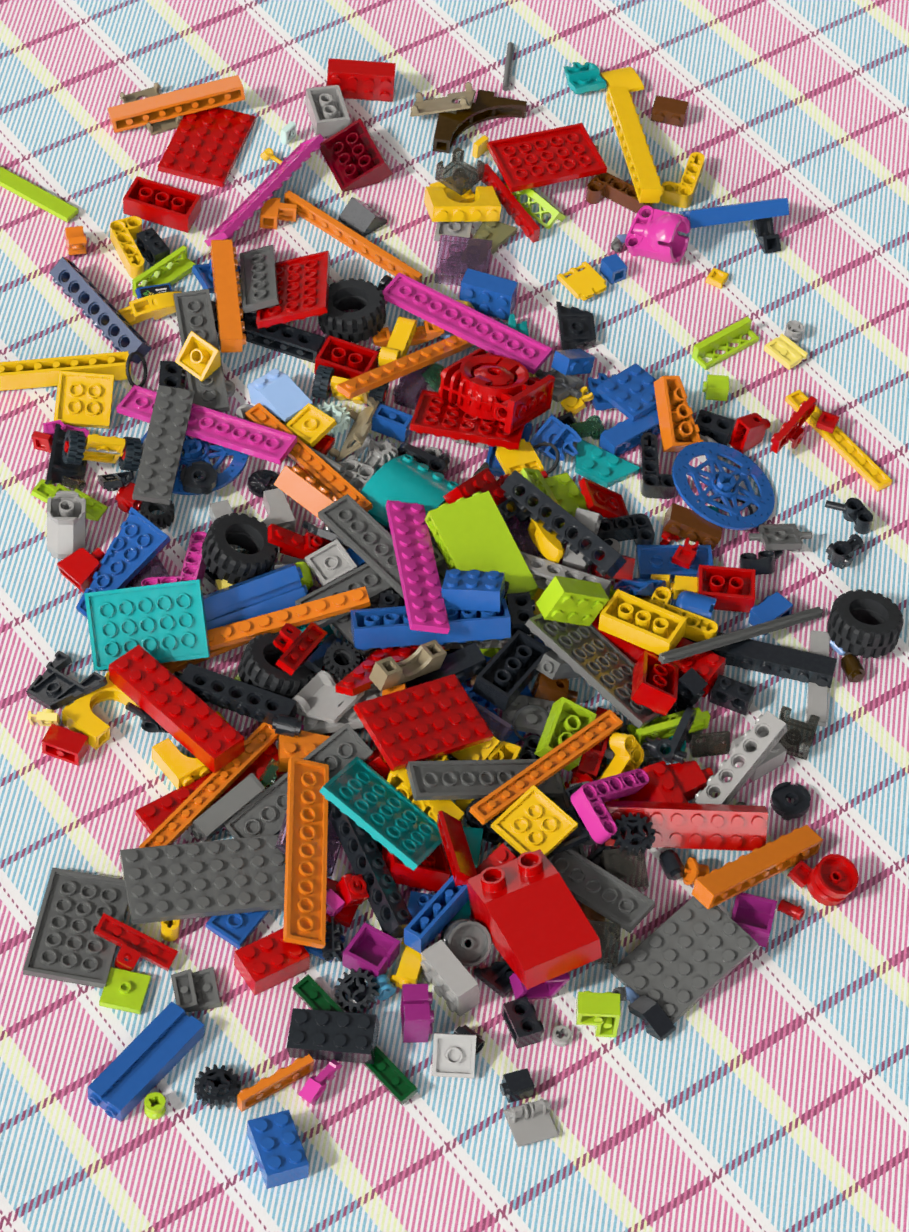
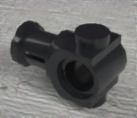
M852 534L847 541L831 543L826 549L828 553L827 559L830 560L833 566L840 569L848 567L853 561L854 552L864 546L862 538L857 534Z

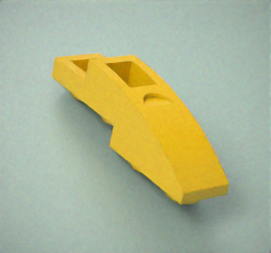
M181 291L165 292L139 298L129 302L130 306L118 311L131 325L154 317V320L176 312L173 294L181 293Z
M531 518L528 531L533 543L548 561L559 564L560 559L564 556V548H562L561 542L556 538L557 534L554 532L550 534L542 527L544 524L541 521L537 523Z

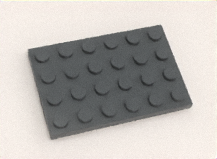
M52 867L24 964L23 975L97 988L106 987L117 945L93 932L103 913L124 923L128 908L124 880Z
M693 896L612 968L611 973L625 987H630L639 996L645 995L657 1002L674 1024L759 947V944L718 906L708 910Z

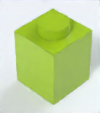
M707 374L706 382L703 381L702 392H705V400L727 401L729 376Z

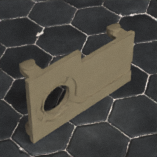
M156 82L154 87L127 95L121 92L120 99L125 104L136 101L140 97L148 98L160 95L159 89L161 86ZM177 116L176 118L152 124L149 122L145 126L151 136L177 129L179 121L182 119L180 116Z
M467 82L465 84L466 91L450 93L447 97L423 100V94L417 92L415 95L416 101L411 107L410 116L414 117L471 108L476 90H473L472 83ZM460 99V103H453L454 101Z
M373 397L367 398L369 406L358 414L354 410L348 411L354 422L340 452L336 448H332L329 451L330 456H334L337 462L362 447L372 426L370 421L379 404L378 400L375 401Z

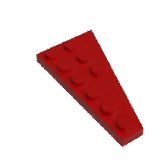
M419 645L403 648H379L335 685L336 692L355 696L370 689L373 682L369 679L375 662L390 656L395 662L403 661L411 656L419 648Z

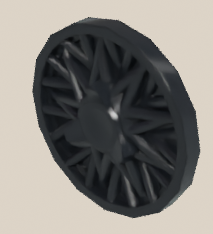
M271 470L256 471L248 478V489L253 495L263 498V491L278 488L274 483L279 475Z

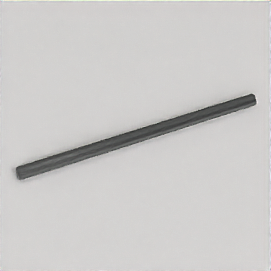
M814 607L659 654L658 661L661 664H667L821 618L823 609Z

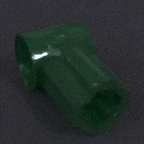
M597 415L590 416L584 422L568 424L581 438L591 437L594 440H598L601 433L606 430L601 418Z

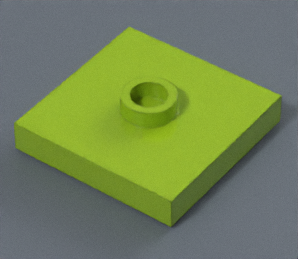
M111 967L106 987L103 988L99 1006L141 1014L151 982V976Z

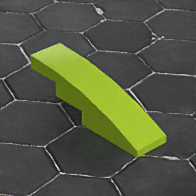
M41 479L32 490L31 495L47 503L48 498L51 496L54 498L58 491L71 490L61 484L57 486L47 485L45 480ZM75 489L74 491L79 494V497L81 499L83 497L86 500V519L99 521L108 507L80 490Z

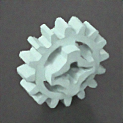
M324 402V406L317 405L319 410L336 420L337 425L327 433L328 436L331 434L337 436L338 432L343 434L344 429L348 430L350 425V412H346V407L340 408V403L334 405L331 402L328 405Z

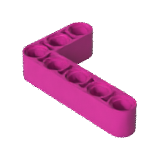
M199 531L190 536L181 576L149 577L141 582V586L201 579L202 585L206 570V564L202 557V544L207 533Z
M635 769L585 783L571 795V802L596 843L603 844L617 832V826L604 803L637 793L649 782L648 774L644 770Z

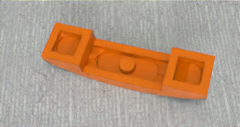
M425 320L423 321L424 326L416 328L410 346L433 340L442 335L444 329ZM388 327L382 328L380 332L377 331L378 334L372 338L374 345L387 347L393 331L389 332Z

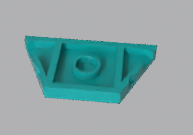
M582 440L577 443L578 455H576L575 473L606 488L614 485L616 482L626 480L628 475L633 473L637 475L640 471V467L587 441Z

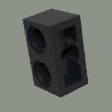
M152 227L137 233V247L151 266L170 255L169 247Z
M160 361L159 385L185 389V383H182V380L186 378V370L182 369L174 361Z
M701 409L695 425L697 424L699 427V435L701 434L704 437L708 435L719 444L727 446L734 429L735 420Z
M530 592L506 594V603L511 617V636L518 629L527 635L533 634L525 625L530 618L537 615L533 613L535 611V601L531 599Z
M690 668L678 680L676 702H678L677 706L679 708H683V706L693 707L706 693L704 688L708 683L693 668Z
M719 674L712 688L710 702L746 716L753 701L755 687Z
M527 997L503 1003L502 1017L517 1049L541 1042V1036L544 1032L542 1022L538 1021L535 1016V1007L532 1003H529Z

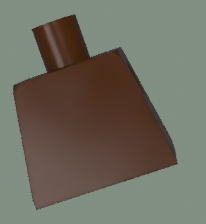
M539 672L531 689V694L534 698L554 702L564 697L576 703L578 691L568 690L569 680L567 678L552 680Z

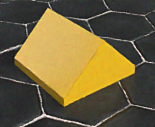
M191 331L175 362L200 381H205L221 366L220 350L194 331Z

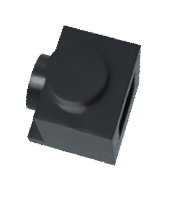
M390 590L380 593L378 608L399 607L400 594Z

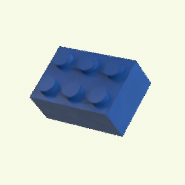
M467 268L461 281L459 300L471 302L475 310L482 314L508 321L510 314L515 309L518 282Z
M446 570L441 589L446 609L500 612L505 594L504 573L498 571Z
M289 1109L247 1121V1136L266 1189L308 1178L309 1162Z

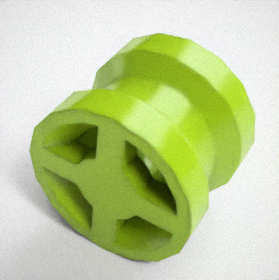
M149 1093L144 1099V1112L150 1119H160L165 1114L166 1100L161 1093Z

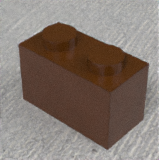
M656 95L650 121L683 127L689 102Z

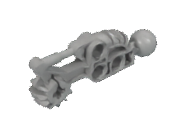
M367 434L362 447L357 449L354 455H349L341 463L345 467V471L343 473L338 472V474L356 490L361 492L369 479L374 475L377 467H382L385 463L398 456L395 443H390V440L383 441L382 438L380 441H375L374 438ZM368 447L369 456L364 463L359 462L358 457Z

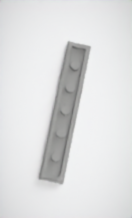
M811 630L809 653L829 657L830 636L828 632ZM808 683L806 725L826 727L828 686L820 687L816 683Z

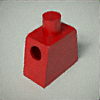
M758 413L737 418L729 444L735 450L745 453L762 442L766 429L771 426L770 421L767 418H762Z
M98 547L91 554L84 548H80L58 562L57 566L60 574L84 594L86 588H89L94 580L92 578L93 575L100 569L101 563L99 561L105 554Z
M694 760L686 761L683 764L674 763L667 765L687 801L694 799L700 790H704L707 786V780L714 775L710 767L701 770L698 763Z

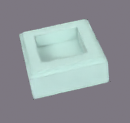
M290 121L281 129V143L285 145L296 136V123Z

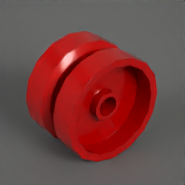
M830 854L823 857L810 871L806 881L807 888L817 902L826 906H836L841 904L857 887L859 876L856 867L848 858L839 854Z

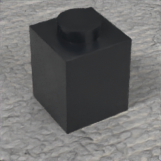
M527 1068L503 1074L500 1091L503 1096H506L508 1103L533 1097L534 1083Z

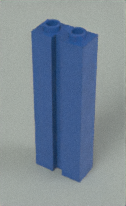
M775 198L679 211V214L687 217L690 222V228L785 216L789 215L788 198Z
M289 564L204 595L203 601L207 630L295 606L296 600L309 594L306 585L301 584L300 578L303 575L300 567Z
M171 1002L88 1086L89 1101L94 1106H100L104 1109L109 1117L116 1118L121 1122L204 1037L205 1024L192 1015L189 1017L185 1014L184 1009Z

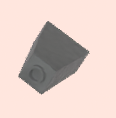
M553 650L544 653L536 669L552 680L582 677L580 674L575 673L572 667L560 659Z
M251 773L193 821L191 825L193 835L197 839H201L202 842L207 841L224 828V824L259 796L265 787Z

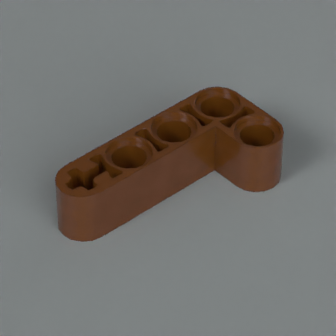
M610 173L598 174L587 184L586 201L588 203L597 204L606 197L635 213H638L643 206H651L654 209V203H639L633 185Z

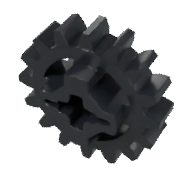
M629 812L627 818L625 815H621L620 820L616 819L615 821L617 832L611 837L612 840H616L614 846H620V852L626 850L628 856L631 852L638 856L639 851L645 854L647 849H651L652 843H654L656 838L654 836L656 830L651 829L653 823H647L646 816L641 819L640 813L633 817V814Z
M351 968L350 974L343 973L344 979H337L340 985L334 987L338 991L334 994V997L339 999L337 1004L346 1012L356 1013L357 1010L363 1013V1008L371 1009L370 1003L376 1004L374 996H379L380 994L375 989H378L380 985L376 983L377 978L368 970L364 971L362 968H359L356 972V970Z
M214 1064L213 1069H210L208 1066L205 1067V1073L200 1071L199 1078H195L194 1093H196V1099H202L203 1106L207 1103L210 1104V1109H213L214 1105L219 1110H221L222 1105H225L227 1108L230 1107V1101L235 1103L236 1096L240 1093L241 1081H238L239 1075H233L232 1068L228 1071L225 1070V1065H222L221 1069L216 1064Z

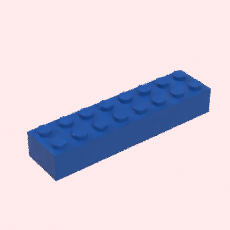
M505 598L503 599L500 612L446 609L450 626L448 634L410 630L406 606L350 610L351 632L354 647L357 650L386 649L388 647L403 648L411 645L420 646L433 640L442 645L450 642H481L489 639L503 640L511 638V617Z

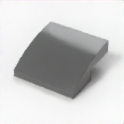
M213 967L194 973L191 969L171 975L176 1004L184 1009L185 1012L202 1011L222 1006L216 972Z

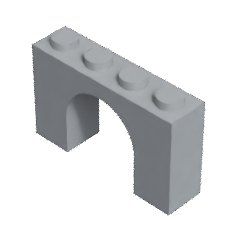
M279 488L263 491V505L268 514V517L263 520L266 527L268 528L269 525L275 524L295 532V518L284 492ZM228 500L210 504L209 516L212 523L223 515L233 513Z

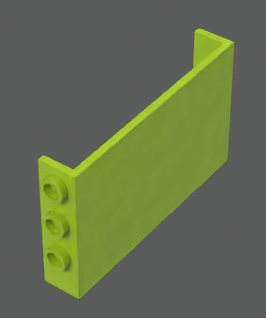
M489 491L484 493L477 492L472 497H462L454 503H444L438 508L428 511L425 522L450 570L470 571L476 569L481 572H503L505 581L510 583L507 594L530 592L531 599L535 596L539 587Z

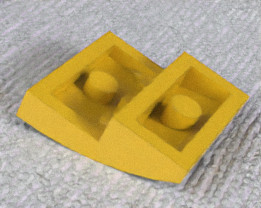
M631 66L600 73V76L606 81L607 90L608 87H628L629 93L644 90L640 77Z

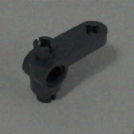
M402 443L397 449L398 456L404 454L411 455L416 462L426 464L430 470L439 472L445 477L450 459L447 456L443 459L444 454H441L438 458L408 443Z
M689 707L685 710L671 740L656 737L654 740L647 736L645 738L647 742H643L642 748L650 750L651 756L659 758L661 761H665V763L673 764L676 761L683 764L685 762L683 759L687 758V752L681 751V748L695 720L696 710ZM671 748L669 754H662L663 749Z

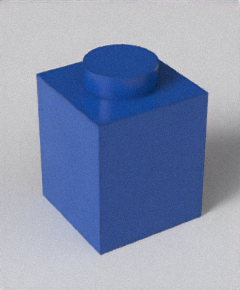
M613 254L601 259L600 272L610 284H614L626 279L627 266L617 254Z

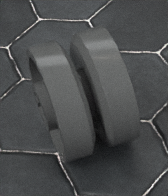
M463 918L453 920L446 925L441 933L440 940L446 944L463 966L479 965L486 960L490 953L492 945L491 936L486 927L478 922Z

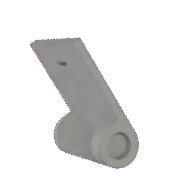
M321 670L292 700L297 701L298 715L337 723L365 692L355 696L337 693L333 675L328 671Z

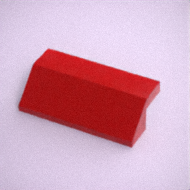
M438 811L437 826L455 886L466 885V880L476 876L477 872L462 823L444 811Z

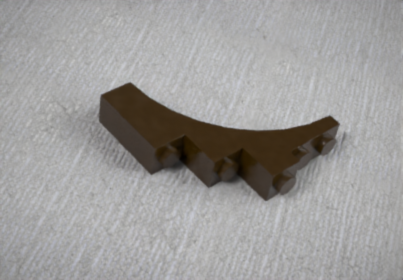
M478 89L476 103L473 102L471 108L457 110L456 114L448 112L439 113L433 140V151L450 153L451 147L458 136L468 128L483 121L506 117L525 118L527 101L495 97V92Z

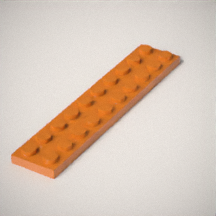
M290 757L288 760L283 941L323 949L326 939L328 800L319 791L329 781V765Z

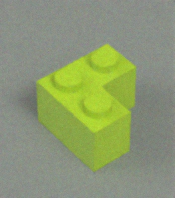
M578 992L576 1000V1025H595V1037L616 1038L621 1016L620 994L612 992Z

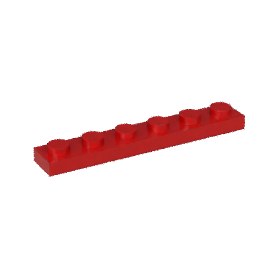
M488 164L482 165L480 173L482 183H485L486 186H493L500 204L506 209L508 215H511L515 220L516 225L520 226L524 231L525 236L533 243L539 241L540 227Z

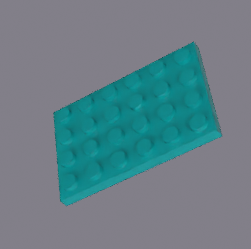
M201 579L84 593L94 671L109 669V664L137 645L145 649L159 663L210 657Z
M358 756L330 779L319 791L328 801L337 806L343 814L349 816L359 827L368 832L374 840L380 842L391 854H394L405 866L413 871L442 844L437 822Z

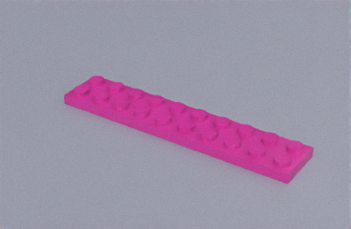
M319 134L300 143L204 241L208 247L211 246V240L231 239L234 236L233 232L244 226L243 222L253 217V212L259 210L264 205L262 202L270 199L273 196L272 192L280 189L283 186L282 182L291 178L292 172L298 170L302 166L301 163L311 157L310 153L315 152L321 147L320 143L324 140L322 135Z
M400 272L382 291L386 301L494 355L511 358L521 363L532 374H535L552 354V348Z
M134 385L116 407L117 413L150 423L157 392ZM193 404L186 433L188 436L281 465L297 443V436L196 404Z
M387 500L386 511L410 630L448 634L450 626L444 598H442V588L430 532L425 522L426 513L424 505Z

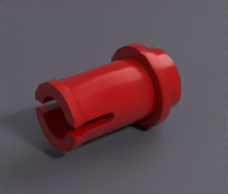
M785 899L780 901L777 911L793 917L794 921H800L805 912L801 905L796 906Z

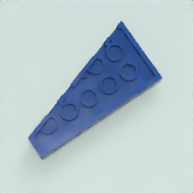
M131 507L128 512V518L121 524L118 536L110 544L101 561L100 569L98 572H95L92 577L94 580L84 593L123 589L171 541L170 537ZM83 594L76 609L87 618L85 594Z

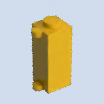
M405 945L397 973L390 976V981L395 983V987L402 989V984H418L422 972L420 964L422 962L421 953Z

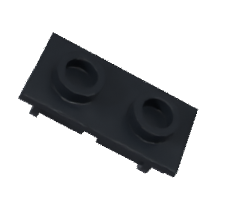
M331 916V922L326 921L325 941L329 940V942H325V946L322 949V957L326 961H331L334 957H337L342 962L344 946L341 941V935H343V928L333 916Z

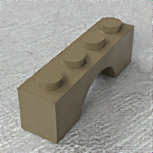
M436 640L420 645L411 656L403 661L395 662L390 656L375 662L369 679L380 691H384L440 669L447 652Z

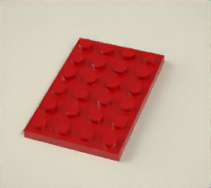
M221 107L184 115L158 165V171L223 187L256 122V116Z
M582 123L487 142V148L510 192L607 173V166Z
M329 251L276 262L279 304L257 311L256 324L258 328H268L272 325L286 324L293 320H303L307 317L321 316L324 313H328Z
M423 389L410 423V430L416 433L433 434L436 437H450L453 440L461 439L471 443H483L492 447H505L508 450L519 449L525 425H523L511 434L504 432L505 423L471 416L461 410L457 403L451 404L448 399H441L438 392Z
M455 674L355 704L353 708L392 772L406 768L408 761H428L490 741L494 736Z

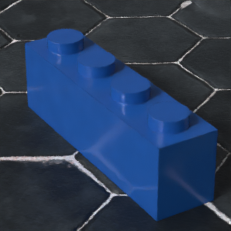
M657 408L634 422L628 418L623 422L617 423L616 426L604 430L600 435L599 446L615 456H620L640 445L641 437L644 433L659 434L660 426Z
M451 876L404 928V944L419 953L423 952L468 902L467 884L455 886L453 876Z

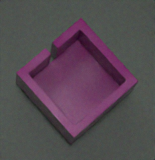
M742 892L736 895L731 919L750 935L759 946L767 947L777 901Z
M364 922L343 951L342 966L350 970L353 968L356 972L359 968H362L364 971L368 970L375 977L386 974L388 967H391L399 955L400 941Z
M567 972L530 989H526L515 973L509 977L515 1000L527 997L528 1000L551 999L570 980Z
M402 984L400 1012L403 1043L428 1042L429 1034H433L434 1010H431L433 995L432 992H428V984Z

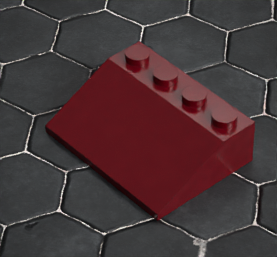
M361 118L320 143L321 147L319 149L343 192L380 183L393 174Z

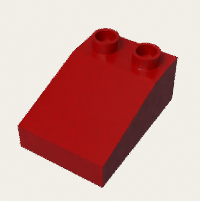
M540 849L534 852H525L517 859L498 867L486 868L481 874L466 880L473 919L486 927L491 936L492 944L526 989H530L602 958L598 935L559 872Z

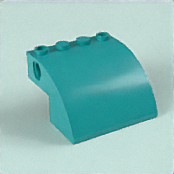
M404 454L391 459L378 469L360 493L372 503L373 508L367 513L377 522L390 529L386 511L387 500L424 505L427 516L428 511L447 503L443 496L459 486V484L454 481H448L444 478L443 474L433 472L426 464L418 463L411 455Z

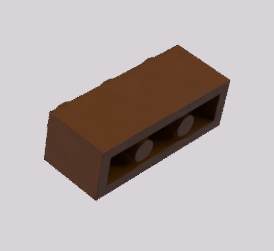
M672 503L665 513L662 530L684 539L690 538L689 541L695 543L698 541L700 545H711L713 550L721 540L723 527L705 520L693 510Z

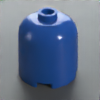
M682 591L677 599H672L671 605L711 619L717 598L692 591Z

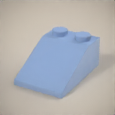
M276 368L248 384L251 403L254 405L260 403L272 415L284 422L293 418L308 403L313 405V402L292 379Z

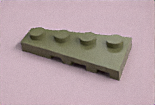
M483 221L459 259L458 266L476 270L488 259L490 254H494L499 246L504 245L508 242V238L517 233V228L498 221Z

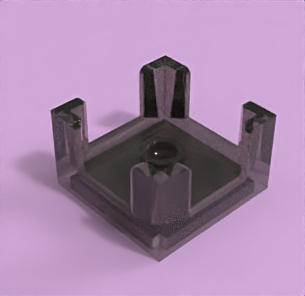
M457 147L452 153V162L445 167L443 166V161L437 164L435 180L463 195L483 179L485 163L477 160L476 168L464 162V150Z
M782 706L779 719L786 723L787 732L779 742L787 750L786 754L807 760L820 717L810 715L808 723L790 718L791 708Z
M620 849L602 851L600 863L601 865L604 864L605 871L639 892L646 891L649 883L645 854L639 851L638 856H635L634 852H631L628 856L626 850L620 852Z
M588 920L600 939L602 958L590 963L605 965L604 969L611 970L616 968L618 964L621 925Z

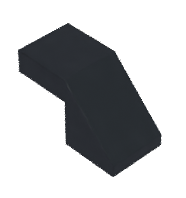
M772 217L754 220L756 238L764 254L781 251L779 234H774Z
M641 995L628 1006L630 1013L644 1020L646 1032L654 1038L662 1041L676 1030V1027L660 1005L647 996Z

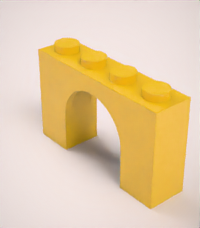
M442 186L425 187L424 203L432 222L500 221L501 204L493 186H476L474 202L461 203L449 199Z
M109 672L105 675L108 682L107 685L75 700L62 711V724L72 731L81 732L89 736V745L96 750L110 739V726L92 712L94 706L102 701L114 700L125 706L128 702H131L139 707L109 680Z
M217 711L216 713L224 719V717ZM169 738L152 746V760L177 789L182 786L185 787L193 783L194 780L212 772L199 759L182 754Z

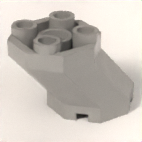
M58 491L54 498L51 496L47 500V550L53 558L64 559L80 548L85 549L86 500L83 497L81 499L75 491Z

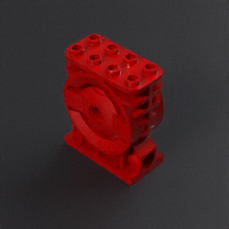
M482 348L444 368L440 375L441 384L438 393L441 399H448L451 404L457 403L461 410L471 416L505 423L504 432L509 434L551 409L555 383L554 376L548 375L543 379L529 377L528 370L521 363L508 357L494 355L491 352L486 353Z

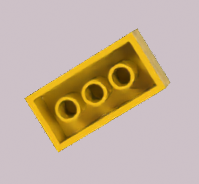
M617 589L600 613L598 629L659 655L662 652L675 649L685 634L687 618Z

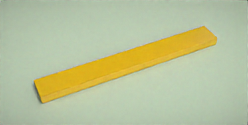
M799 389L787 395L785 401L797 412L801 403L809 398ZM815 406V411L806 422L877 492L892 485L893 480L838 426H836L833 434L816 428V423L822 411Z

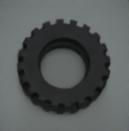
M349 278V280L342 279L337 283L333 282L329 287L328 313L318 316L322 332L326 336L330 335L354 343H359L362 340L367 341L369 337L373 338L378 334L377 331L380 332L386 322L383 293L376 285L369 281L365 282L363 279L354 280V278ZM352 309L358 310L355 312H344Z
M238 513L226 514L214 520L202 544V557L206 566L210 567L209 570L213 574H217L219 579H224L230 584H237L270 572L277 557L278 546L268 543V528L263 521L259 522L258 518H251L248 514L243 513L241 515H238ZM229 544L243 547L250 554L240 553Z
M851 590L846 592V594H841L833 602L827 623V632L831 640L835 641V645L838 648L841 647L844 652H850L856 657L878 658L880 655L883 657L895 649L904 619L898 606L892 603V600L888 597H883V594H876L870 590Z
M265 633L251 639L245 648L238 666L241 682L293 699L316 675L315 672L303 665V663L292 676L276 665L278 659L284 654L273 644L274 639L279 633L274 635Z

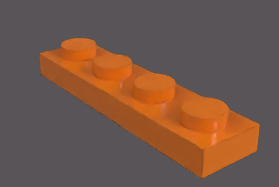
M310 1054L305 1057H299L286 1068L282 1067L270 1077L260 1079L256 1085L244 1088L237 1095V1107L243 1112L313 1072L314 1059Z

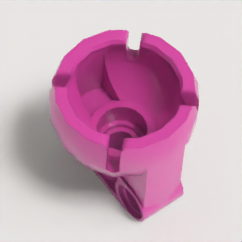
M643 206L632 222L625 244L632 256H642L665 263L679 262L686 252L689 237L679 235L678 231L686 234L690 233V222L682 214L653 209L651 206Z

